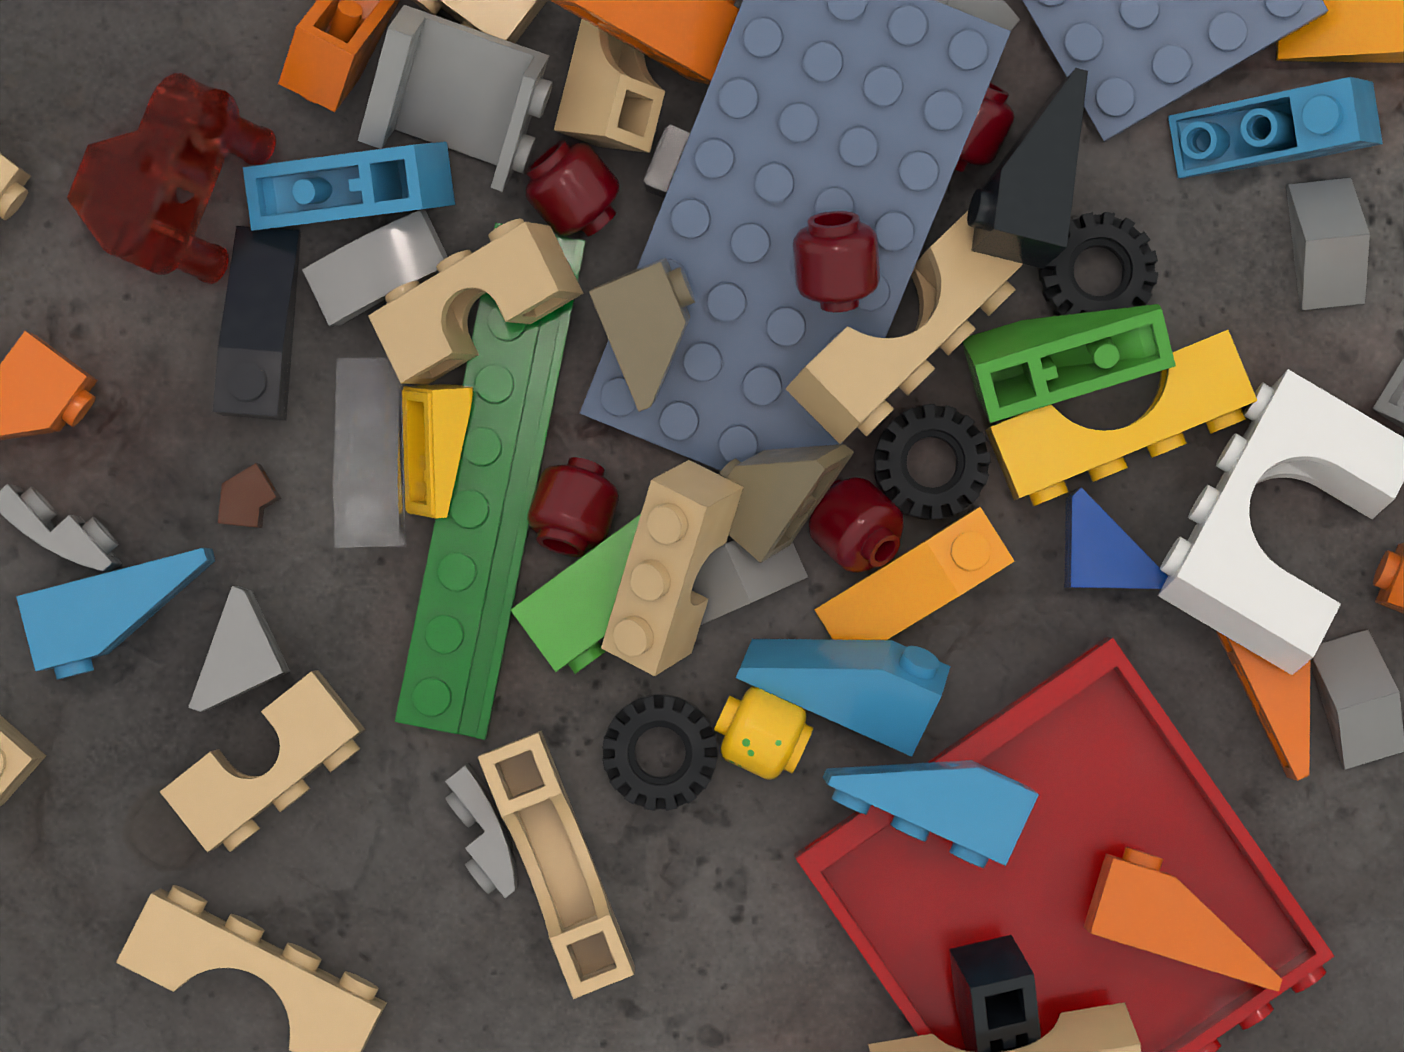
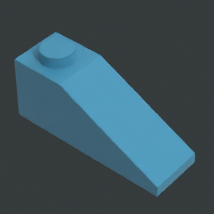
M447 142L414 144L243 167L251 231L455 205Z
M200 548L16 596L35 671L54 668L56 680L94 671L92 658L112 652L215 562L213 549Z
M752 639L736 678L912 757L941 699L951 666L940 662L934 654L918 646L906 647L893 640Z

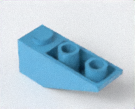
M1353 77L1168 116L1178 178L1323 157L1383 144L1373 81Z
M972 760L826 768L823 775L827 785L836 788L832 795L834 801L867 815L871 805L894 815L890 824L892 827L922 841L927 840L930 832L953 842L949 850L951 854L981 868H985L989 858L1005 866L1007 865L1039 796L1031 787Z

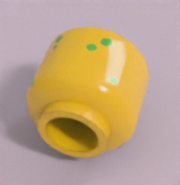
M752 686L745 692L741 700L729 695L714 727V731L725 735L721 744V754L727 762L764 779L772 780L777 778L783 770L791 774L794 772L814 727L805 723L807 716L804 708Z

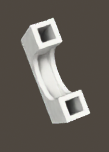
M1288 369L1272 387L1262 383L1255 392L1258 401L1247 405L1243 416L1252 421L1244 436L1241 437L1235 433L1222 451L1216 467L1223 470L1224 473L1216 488L1207 485L1194 503L1188 518L1197 524L1188 540L1179 537L1166 555L1160 570L1169 576L1158 596L1290 675H1293L1314 657L1341 603L1283 570L1264 553L1254 536L1250 523L1249 506L1254 487L1262 481L1274 478L1302 480L1320 488L1370 519H1373L1396 498L1404 482V437Z

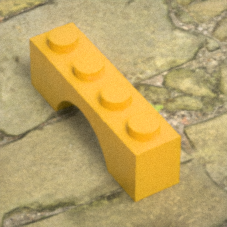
M1229 330L1173 352L1176 366L1160 371L1158 390L1151 405L1140 418L1127 427L1106 431L1088 429L1064 417L1051 404L1025 412L986 429V434L1013 499L1016 500L1029 495L1033 506L1068 493L1069 491L1064 480L1088 471L1092 482L1128 468L1123 456L1147 446L1149 454L1153 458L1187 444L1183 435L1185 430L1206 422L1208 430L1212 434L1246 420L1245 416H1243L1242 407L1258 400Z

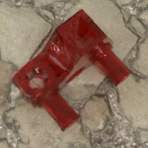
M173 73L164 78L155 88L137 131L87 146L67 199L103 250L110 255L156 275H166L177 269L197 277V279L204 283L213 284L218 282L227 270L229 263L228 252L226 248L207 242L195 236L226 156L230 153L244 159L250 165H263L274 152L276 136L271 129L259 126L239 116V108L234 98L227 91L205 85L183 73ZM177 187L194 196L189 201L179 203Z

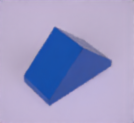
M1082 487L1070 493L1066 497L1064 588L1162 589L1168 576L1160 570L1158 565Z

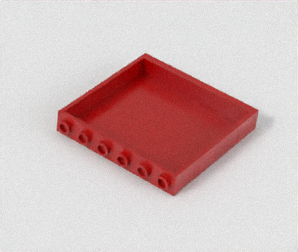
M1105 637L926 762L972 760L1031 787L1039 794L1006 866L990 858L985 868L971 864L949 852L953 844L952 841L932 832L929 833L926 841L905 834L890 825L894 818L893 814L871 805L867 815L855 811L794 854L799 865L917 1035L934 1034L942 1042L961 1050H965L955 1003L949 949L1012 935L1034 973L1041 1038L1053 1029L1062 1012L1125 1002L1141 1044V1052H1216L1221 1047V1043L1217 1038L1237 1024H1239L1242 1030H1245L1262 1021L1274 1010L1270 1001L1290 987L1294 993H1299L1315 984L1326 974V970L1322 965L1335 957L1117 642L1111 637ZM1128 847L1163 858L1160 870L1176 877L1282 978L1279 992L1090 934L1083 927L1105 855L1109 854L1123 858L1125 848Z

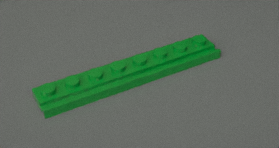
M495 222L494 229L502 224ZM555 234L579 283L586 240L572 239ZM488 293L480 296L472 341L479 355L467 361L462 385L473 387L471 411L447 518L435 519L395 722L483 740L487 739L512 616L510 609L514 606L530 527L527 513L540 477L575 299L532 324L505 322L495 300Z

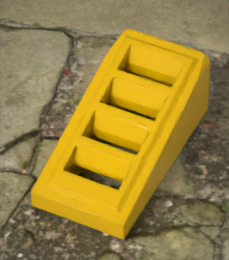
M452 384L403 387L405 510L407 513L435 519L447 518L471 411L473 387Z

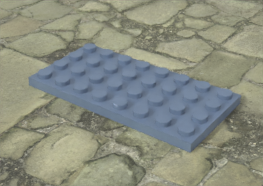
M743 0L637 266V269L666 257L671 270L682 267L695 298V303L686 306L690 314L689 322L657 399L650 408L638 412L608 340L580 414L720 471L735 458L743 462L763 450L839 444L785 388L847 326L872 337L886 338L1011 31L935 0ZM830 211L853 212L860 217V222L872 227L877 235L880 283L873 293L859 299V306L856 309L846 312L824 311L820 308V302L811 301L803 297L797 289L793 239L799 230L808 226V219L819 213Z

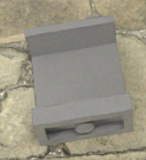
M403 5L386 32L358 141L382 149L393 131L397 130L431 143L447 142L448 148L497 165L490 188L503 192L513 172L517 171L524 174L530 162L536 137L526 133L531 117H542L553 85L552 81L543 78L549 55Z

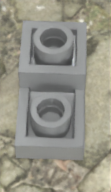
M418 210L352 241L305 267L302 271L328 325L341 326L385 300V296L393 289L412 281H419L421 284L439 273L436 268L437 264L448 256L426 210Z
M7 484L0 490V514L23 534L42 547L65 559L100 571L112 572L123 564L112 552L119 545L118 542L95 517L85 522L81 516L68 515L55 526L50 520L57 515L56 510L33 486L24 492L20 486Z
M468 763L445 781L453 791L445 799L468 828L478 822L485 831L465 847L472 856V859L465 863L466 868L486 893L489 894L497 888L503 897L506 898L518 887L517 868L512 844L495 801L482 779L471 764Z

